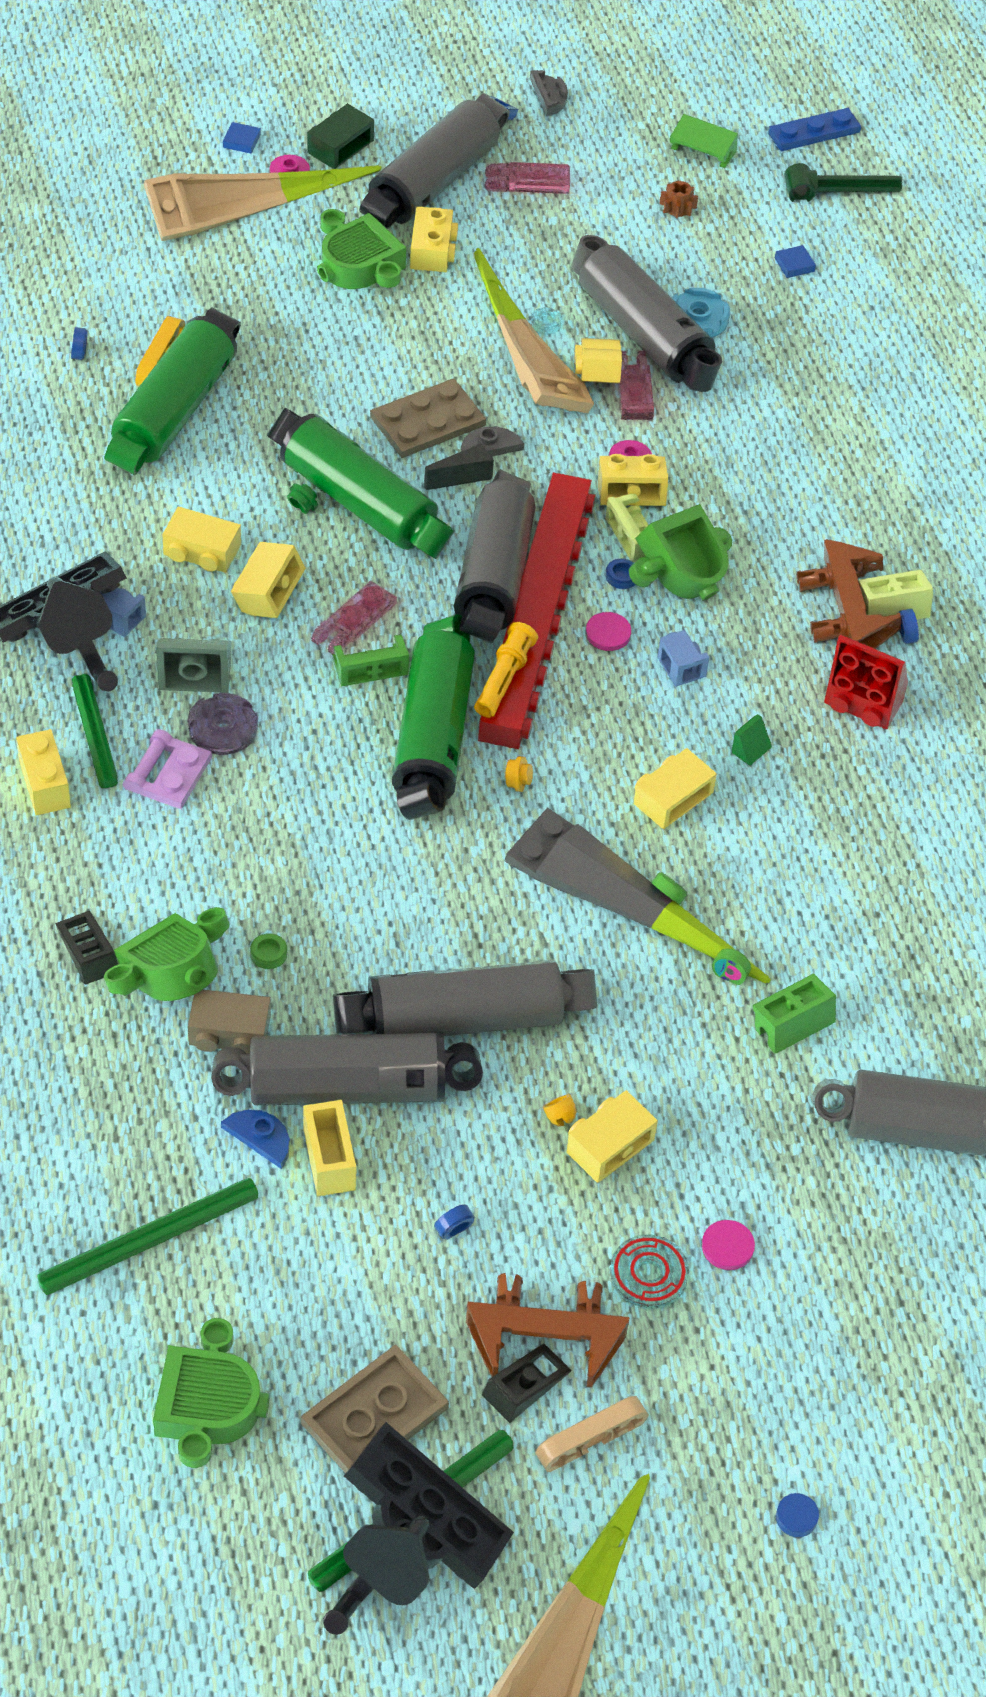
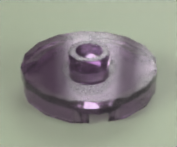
M216 693L213 694V698L205 700L204 697L198 700L190 709L187 720L190 739L196 746L212 751V754L228 755L238 753L247 748L256 738L258 717L247 699L236 694ZM220 724H226V725H228V726H226V727H219L218 725H220Z

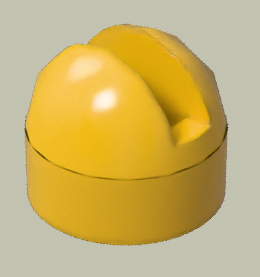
M570 1094L560 1096L543 1106L547 1118L556 1126H564V1121L569 1124L575 1119L577 1111Z

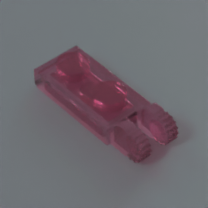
M491 163L485 169V174L488 178L485 182L487 191L507 192L509 190L510 192L569 194L570 166L568 164Z
M622 351L621 380L618 383L621 420H653L654 403L650 365H647L646 352L638 351L636 365H627L628 356L626 351Z
M370 580L327 620H324L317 626L312 634L311 641L319 645L336 631L338 634L331 640L328 646V652L335 654L333 646L341 645L343 649L350 642H355L397 604V597Z

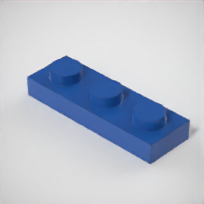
M844 108L769 126L768 133L782 152L860 133L861 125L850 109Z

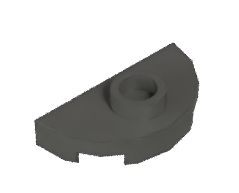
M543 70L530 71L531 83L546 116L558 113L565 107L567 102L568 90L566 83L558 76L555 79L552 76L545 75Z
M497 426L482 427L472 431L464 438L461 445V451L482 444L491 456L524 450V442L517 434L509 429Z

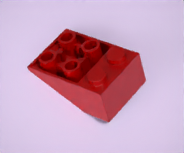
M840 635L836 645L824 703L830 705L836 712H847L861 718L869 726H880L888 729L904 701L908 685L905 661Z

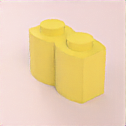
M581 338V345H575L574 351L575 374H581V382L620 383L622 367L620 340Z

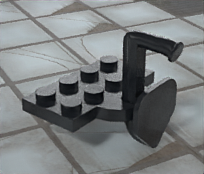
M104 551L0 605V640L3 643L8 640L9 642H14L25 637L28 633L27 630L33 627L39 628L51 650L59 654H67L78 649L98 687L107 692L114 690L118 684V678L115 673L107 671L93 640L107 633L112 625V614L100 592L102 594L109 593L120 586L119 582L127 579L122 567Z
M387 1422L375 1433L344 1474V1477L357 1490L373 1501L376 1506L372 1514L373 1525H363L344 1547L343 1555L347 1565L359 1576L349 1585L334 1608L325 1614L323 1618L324 1628L334 1635L345 1632L348 1628V1620L373 1589L393 1604L408 1605L412 1603L429 1584L428 1569L434 1568L441 1561L458 1577L475 1589L485 1579L514 1533Z

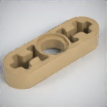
M637 1396L627 1397L551 1436L539 1445L535 1454L545 1470L552 1472L589 1453L588 1448L601 1441L603 1444H606L641 1426L647 1420L649 1414Z

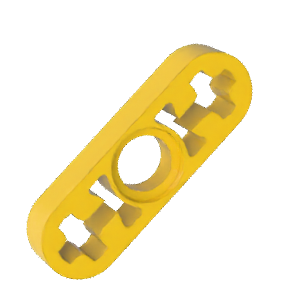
M171 316L165 318L139 363L135 379L137 386L142 384L185 327L183 319Z

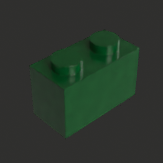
M347 103L307 132V153L332 169H336L374 141V119Z

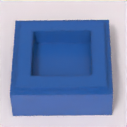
M232 122L223 139V148L252 154L261 135V128Z
M804 245L775 251L774 258L786 278L815 272L816 264Z

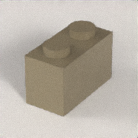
M201 990L194 994L188 1023L189 1045L196 1046V1048L205 1052H212L217 1048L223 1049L232 1046L250 1053L251 1038L268 1035L271 1018V998L212 990Z

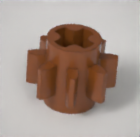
M675 181L667 184L666 191H662L660 196V204L664 205L663 213H669L675 216V218L685 215L691 216L692 209H697L698 196L694 195L695 188L684 181Z

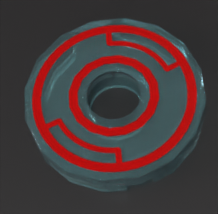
M652 1234L638 1235L624 1241L614 1252L609 1271L612 1287L618 1296L628 1304L630 1302L638 1306V1308L645 1310L664 1309L677 1302L686 1289L690 1272L687 1258L681 1249L667 1238ZM651 1264L659 1269L660 1276L656 1279L648 1280L639 1274L638 1269L643 1265Z

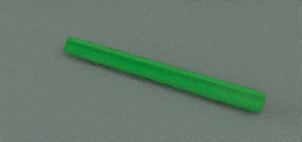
M245 1178L42 1271L37 1275L40 1288L45 1295H50L258 1198L257 1187L251 1178Z
M498 1430L446 1468L444 1472L463 1488L510 1453L514 1448L513 1440L504 1430ZM347 1542L308 1571V1579L317 1591H325L352 1571L343 1555Z

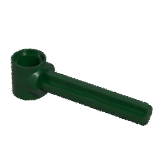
M803 163L789 166L784 173L789 199L792 202H795L794 200H807L809 202L816 196L817 192H900L902 190L901 176L817 175L816 170H810Z

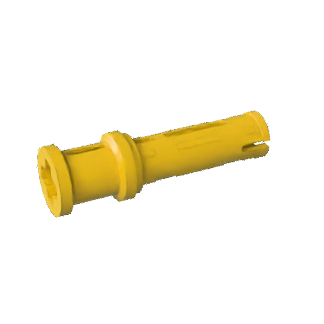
M512 623L508 628V638L505 644L499 646L496 652L498 661L474 705L475 711L483 717L490 718L495 715L515 672L525 666L527 661L526 654L529 648L537 642L538 635L536 631L525 623Z

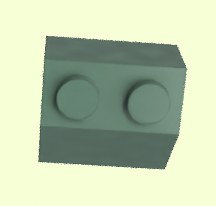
M160 638L157 641L156 654L159 690L229 693L231 669L230 641Z

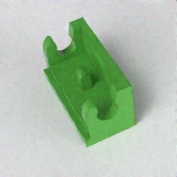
M683 114L670 136V143L673 144L671 149L677 150L682 144L717 157L721 161L720 167L725 168L737 152L738 133Z
M394 635L395 643L393 647L344 655L341 645L333 646L335 654H332V659L341 687L408 675L409 653L402 635Z
M813 973L753 1004L755 1029L759 1035L767 1033L768 1046L776 1054L835 1023L836 995Z

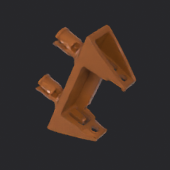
M826 539L824 540L825 567L796 571L800 592L829 586V589H833L840 617L837 619L810 622L814 643L831 640L843 635L876 649L901 629L900 613L889 616H882L881 614L866 615V605L858 578L865 576L868 572L882 571L883 554Z
M506 1273L498 1275L496 1304L468 1301L466 1323L491 1377L498 1373L500 1349L504 1348V1343L501 1342L502 1332H512L514 1335L575 1341L584 1339L589 1340V1350L585 1352V1356L588 1357L586 1387L592 1388L625 1340L629 1325V1317L600 1314L603 1286L598 1282L595 1283L591 1299H588L586 1281L578 1283L576 1312L520 1307L523 1278L518 1274L515 1275L511 1291L507 1290Z

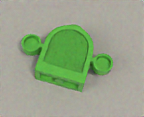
M328 209L322 212L320 228L327 235L322 242V263L317 266V271L324 282L329 281L345 289H361L375 283L382 287L392 288L400 283L401 270L406 268L407 247L376 218L367 213L345 224V215L342 211Z
M701 504L650 523L635 538L645 557L635 561L629 568V576L637 586L648 587L658 578L671 593L686 599L700 596L702 601L713 597L720 591L716 583L727 572L729 564L727 551L732 547V538L725 529L713 527Z
M220 907L207 909L197 917V923L195 924L174 913L114 949L119 965L113 966L104 974V980L109 992L126 996L136 989H140L156 1000L174 1001L192 996L206 988L218 973V964L210 944L221 938L230 927L226 911Z
M212 1318L203 1324L200 1336L201 1345L204 1350L168 1345L153 1417L154 1436L178 1439L179 1459L185 1466L190 1468H200L209 1462L212 1456V1444H226L242 1438L254 1427L258 1417L267 1418L270 1393L260 1392L259 1379L255 1370L241 1357L226 1353L233 1345L234 1336L232 1325L222 1318Z

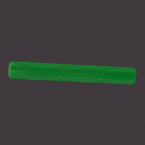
M85 673L75 675L72 678V687L99 786L101 788L117 786L118 776L91 678Z

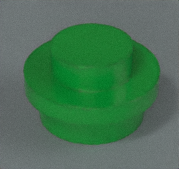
M293 484L290 487L287 499L292 506L301 509V512L307 514L310 510L314 511L318 507L316 501L317 494L311 487L306 484Z

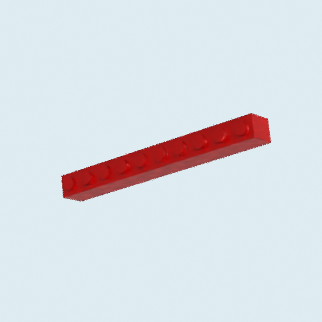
M555 472L552 474L523 572L516 612L512 622L525 623L531 626L536 631L538 639L536 644L530 647L526 654L527 661L525 666L515 672L495 715L490 718L481 716L478 741L519 750L522 738L529 739L533 719L528 718L530 712H537L540 692H536L537 686L543 687L545 684L547 666H543L544 660L551 661L555 641L550 640L551 635L558 636L562 616L557 615L558 610L565 611L569 591L564 590L565 585L572 586L576 566H571L572 561L579 562L582 542H579L578 539L579 537H586L589 518H586L585 515L586 513L592 514L596 494L590 493L592 482L590 479ZM509 626L507 627V630H506V633H505V637H504V640H503V643H502V644H505V642H506V640H507V638H508L507 631H508Z

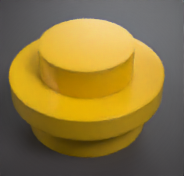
M518 756L516 760H508L505 772L507 787L514 788L517 792H523L525 785H531L533 767L527 763L526 757Z

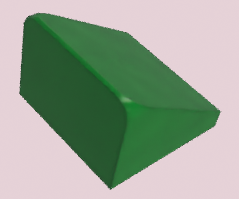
M759 714L753 716L735 732L731 750L735 756L750 766L772 748L764 721Z

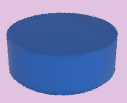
M75 327L71 359L83 360L85 358L88 338L87 328Z
M615 559L611 561L606 567L605 577L607 582L618 589H629L636 584L633 583L629 576V568L634 562L628 559Z
M913 609L899 611L901 614V629L899 632L903 643L918 642V623Z
M462 1204L443 1214L435 1222L434 1227L442 1239L448 1240L468 1229L474 1223L475 1216L467 1204Z
M800 1493L785 1496L780 1501L776 1511V1521L779 1528L785 1534L792 1537L809 1535L815 1529L819 1519V1510L816 1503L810 1497Z

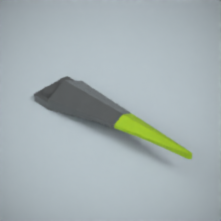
M548 807L506 853L504 860L506 863L533 879L643 924L714 959L722 949H734L682 906L660 891L647 878L577 823L574 826ZM750 962L751 971L748 976L763 983H770L771 979L769 976Z

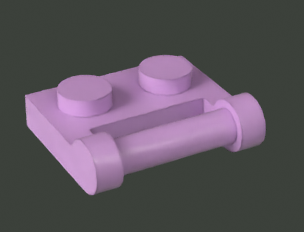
M156 729L149 740V748L134 772L127 775L123 781V787L134 793L182 809L212 759V751L172 738L168 732ZM163 750L171 752L170 757L154 783L147 782L146 778Z

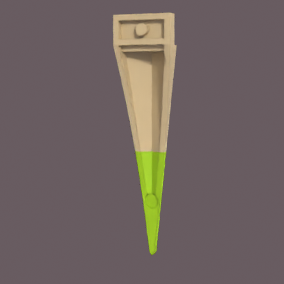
M376 165L315 171L247 174L174 173L146 179L144 181V188L161 241L201 233L378 172L382 167Z
M477 248L474 252L475 260L522 386L531 393L535 404L589 413L594 402L585 383L581 382V379L538 335L510 298L482 251Z
M649 1474L641 1476L487 1697H579L601 1617L626 1542L649 1483ZM624 1538L623 1544L620 1547H618L621 1540Z

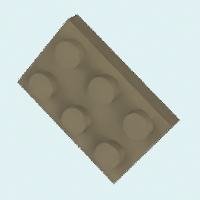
M454 378L370 410L371 419L401 458L486 426L485 416Z
M395 1344L301 1416V1425L346 1473L385 1422L409 1440L449 1408V1401Z

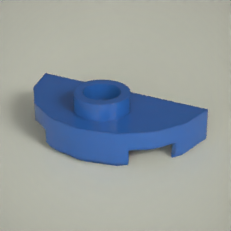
M246 1109L232 1113L221 1121L222 1129L282 1169L289 1157L290 1138L285 1125L276 1116L262 1110Z

